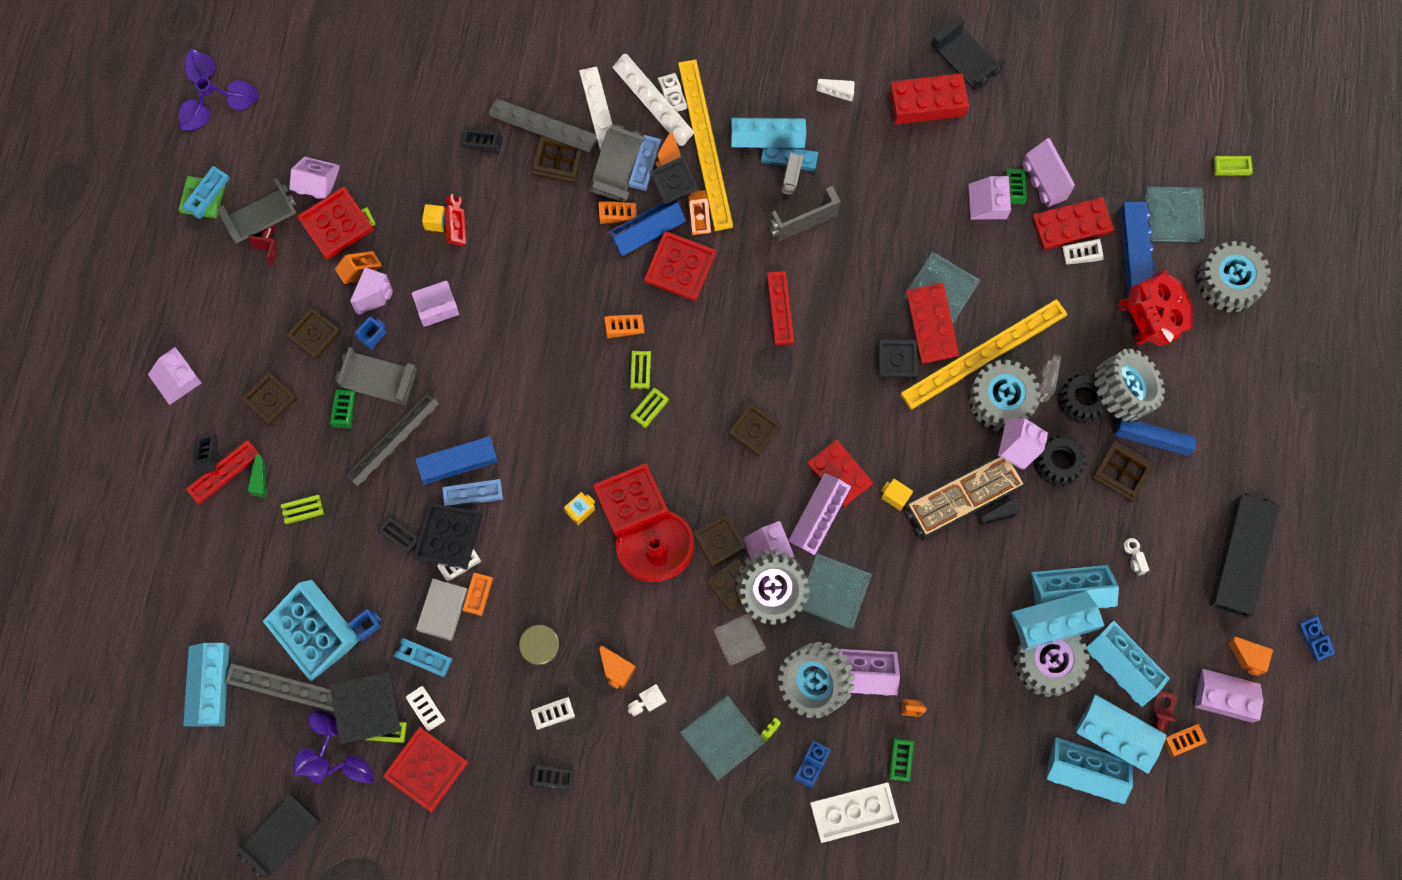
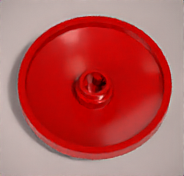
M668 511L669 514L619 534L616 540V553L622 568L632 577L646 582L668 580L682 572L689 564L694 553L693 534L691 528L682 517Z

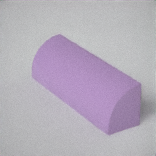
M824 473L788 541L815 555L851 486L836 477Z

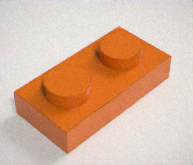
M473 573L463 612L483 616L493 577Z

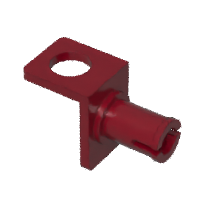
M273 225L262 230L260 237L250 236L249 238L253 248L268 250L267 260L269 266L272 267L278 250L275 239H271L275 229Z
M1160 691L1156 695L1151 712L1157 717L1154 728L1163 733L1166 731L1168 721L1176 722V718L1172 715L1177 700L1176 695ZM1162 697H1168L1171 701L1170 705L1166 708L1161 707L1159 704Z

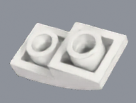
M676 73L659 77L658 81L663 96L676 112L687 109V103L682 94L681 85Z

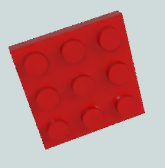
M345 187L340 188L297 216L326 260L374 230Z
M665 231L644 278V282L696 302L717 250Z
M647 463L593 484V488L615 536L669 514Z
M419 727L383 777L433 813L469 762Z

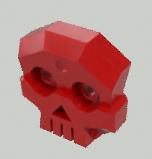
M1165 270L1159 271L1151 278L1132 286L1130 296L1120 300L1118 303L1119 307L1125 305L1120 308L1121 311L1130 310L1140 333L1135 335V340L1141 339L1136 342L1138 345L1152 342L1160 347L1179 338L1182 332L1193 329V305L1182 282Z

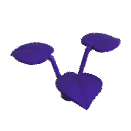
M190 49L185 62V72L189 80L195 83L196 88L200 91L198 94L200 96V104L196 100H188L181 105L179 109L180 128L188 131L196 130L208 122L210 111L203 106V96L210 95L213 90L228 96V105L237 111L249 108L258 99L259 94L252 85L239 80L229 84V92L217 88L208 79L215 72L213 59L206 54Z
M322 711L311 713L308 718L310 728L318 734H325L326 738L319 757L314 751L309 749H302L297 753L294 760V775H306L312 782L321 783L326 775L330 776L335 770L343 767L342 773L346 777L359 782L373 783L374 776L369 765L359 757L348 756L345 759V763L341 762L330 769L329 762L322 759L330 735H338L336 719Z

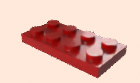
M1103 197L1036 213L1032 216L1043 250L1114 232Z
M944 282L906 290L921 363L926 364L959 357Z

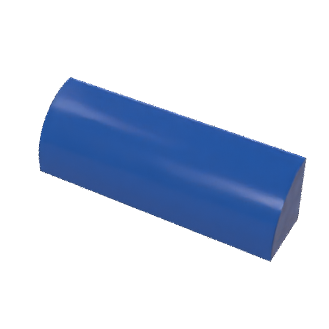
M677 201L667 206L662 202L612 229L608 234L621 256H624L664 234L665 231L667 232L684 223L686 220Z
M1122 417L1118 418L1114 436L1186 456L1195 451L1196 437L1136 420L1123 421Z
M490 436L416 458L424 485L498 462Z

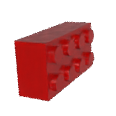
M963 73L893 81L888 91L894 124L966 116L969 108Z

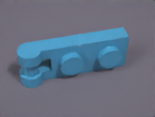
M212 166L186 200L183 209L187 212L191 211L199 219L202 218L205 210L230 179L229 176ZM197 201L200 202V204L198 205V207L195 206V203H196Z
M404 638L401 639L399 643L401 646L394 654L395 658L445 678L453 660L452 658ZM408 648L413 649L410 656L406 655Z

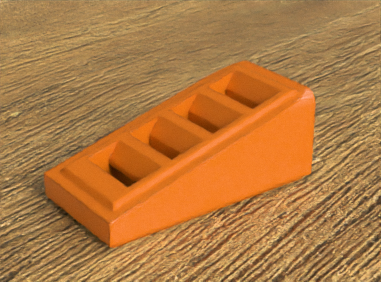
M599 202L600 224L623 223L637 216L636 203ZM620 209H623L624 216H620ZM627 209H631V216H627ZM605 210H609V215H605ZM612 210H616V216L613 215Z
M642 315L604 317L607 338L645 333ZM636 320L638 323V329L634 328V321ZM630 321L631 329H627L626 322ZM621 322L623 324V329H619V323ZM615 323L616 330H612L611 324Z
M902 700V715L920 717L926 712V706L921 701Z
M1199 724L1170 735L1164 741L1170 758L1207 743ZM1193 730L1196 731L1200 741H1196L1192 733ZM1186 733L1189 734L1193 744L1190 745ZM1179 736H1182L1186 747H1183ZM1175 738L1180 748L1179 750L1176 749V746L1172 739Z

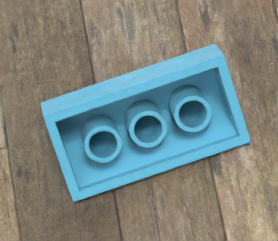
M731 118V147L805 148L806 119Z
M1108 565L1031 572L1036 605L1087 591L1098 608L1118 606L1119 586Z
M1087 591L1011 612L1023 651L1095 631L1104 626L1099 608Z
M1114 620L1087 646L1090 656L1096 659L1103 666V669L1117 680L1118 685L1124 688L1131 695V698L1142 707L1155 697L1170 679Z
M201 643L189 646L183 726H225L227 696L225 680L228 674L229 646L225 643Z
M1096 694L1075 728L1077 734L1148 774L1158 759L1167 736L1165 733Z
M1055 737L1047 766V780L1090 793L1094 796H1100L1113 802L1125 804L1133 788V765L1118 756Z

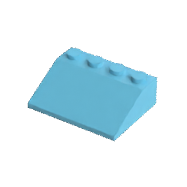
M313 580L298 583L263 620V623L310 682L344 656L360 640Z

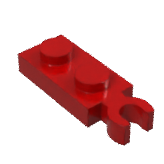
M450 194L446 197L448 206L445 207L447 243L463 246L466 244L464 209L460 208L462 199L460 196L453 199V194Z

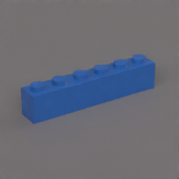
M1124 202L1120 208L1128 297L1130 296L1131 287L1151 278L1155 269V262L1151 257L1153 253V244L1150 243L1151 226L1148 225L1150 210L1147 208L1146 202Z

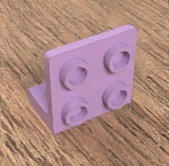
M448 281L412 292L424 327L459 315Z

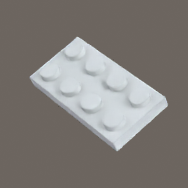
M889 783L810 803L820 843L899 823Z

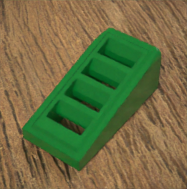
M1006 168V176H1009L1010 204L1024 205L1027 200L1025 169ZM1011 174H1020V177H1011ZM1011 180L1020 181V183H1011ZM1012 186L1020 187V189H1012ZM1012 192L1020 193V195H1012Z
M336 390L330 420L332 427H352L355 391ZM340 395L350 396V399H340ZM339 403H349L348 406L339 405ZM338 409L347 410V413L338 412ZM343 416L346 417V419H337V417Z
M256 454L248 492L252 496L266 498L265 461L261 455Z
M892 737L889 779L910 781L914 747L912 739ZM898 745H907V749L898 748ZM897 753L907 754V757H899ZM896 761L906 762V766L896 765ZM895 769L906 770L905 774L895 773Z

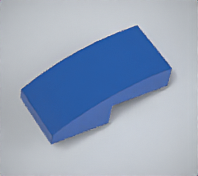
M1312 616L1297 623L1316 661L1335 654L1329 635L1324 634L1318 616Z
M813 740L794 780L812 789L831 749Z

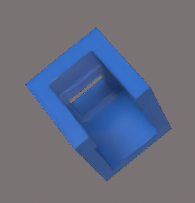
M370 316L357 329L355 334L363 344L372 350L386 334L385 325L379 319L374 320ZM373 329L377 332L370 338L368 334Z
M367 609L348 624L356 632L359 639L364 642L381 628L379 622L382 620L375 611L371 613ZM370 619L373 626L365 630L362 624Z

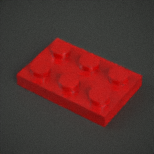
M835 440L807 462V465L820 480L824 473L851 486L841 505L843 508L874 484L838 440Z

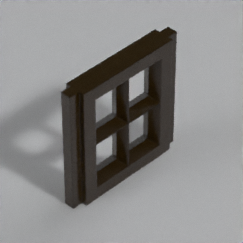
M541 135L531 174L575 183L583 150ZM545 145L559 147L557 156L544 154ZM562 148L576 150L574 160L560 157ZM542 157L556 159L554 169L540 166ZM559 160L573 163L571 172L558 170Z
M1114 440L1092 479L1133 502L1155 463ZM1115 452L1128 459L1123 468L1110 461ZM1131 462L1143 468L1139 477L1127 471ZM1108 464L1121 471L1116 480L1104 473ZM1124 473L1137 480L1133 489L1120 483Z

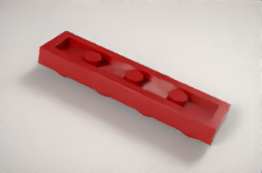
M786 271L767 273L775 346L794 344Z
M248 440L217 464L216 471L205 473L186 490L200 505L252 464L255 455L259 454L258 451Z

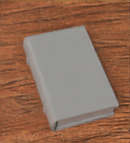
M790 153L781 186L782 193L787 195L793 194L797 186L804 155Z
M432 579L416 630L452 641L468 589Z

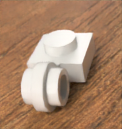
M1134 538L1127 539L1123 547L1128 554H1132L1131 568L1136 572L1137 576L1143 575L1149 571L1143 552L1139 550L1140 544ZM1129 544H1132L1134 549L1130 548Z
M654 685L639 694L642 702L639 703L636 700L628 705V712L634 717L644 711L642 708L644 706L651 712L666 703V700L658 686Z

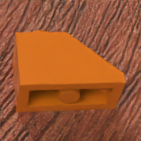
M673 132L669 133L657 154L656 168L681 157Z
M697 191L688 195L692 235L711 233L706 191Z
M370 251L345 255L335 270L343 283L346 284L358 282L364 268L376 271L382 267V264L375 253Z
M1238 637L1229 639L1228 644L1240 666L1248 670L1249 674L1260 676L1268 671L1273 649Z
M601 645L600 654L606 679L609 680L608 684L616 689L619 687L624 689L636 666Z

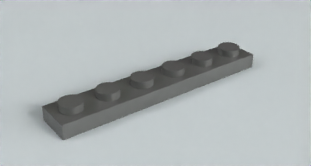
M496 99L489 110V116L589 153L597 140L596 134L500 99Z
M425 394L345 476L356 486L364 482L367 476L374 469L378 468L388 455L393 453L395 447L404 441L408 434L414 428H417L422 420L435 410L439 403L433 397Z
M235 664L230 665L225 680L226 684L334 712L330 689Z

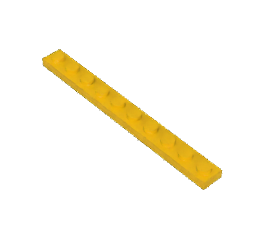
M697 61L679 62L678 67L692 130L695 132L693 135L714 231L733 228Z
M1056 299L903 391L901 397L910 410L916 408L1067 316L1066 311Z

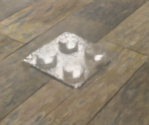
M1053 355L1050 360H1047L1046 366L1042 368L1041 377H1044L1038 389V392H1041V402L1047 403L1055 392L1061 356Z
M749 613L713 630L729 666L766 650Z

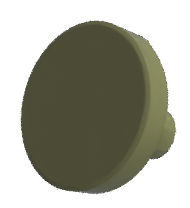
M545 625L531 626L524 631L520 638V652L524 659L531 664H547L553 661L558 653V637L551 628Z

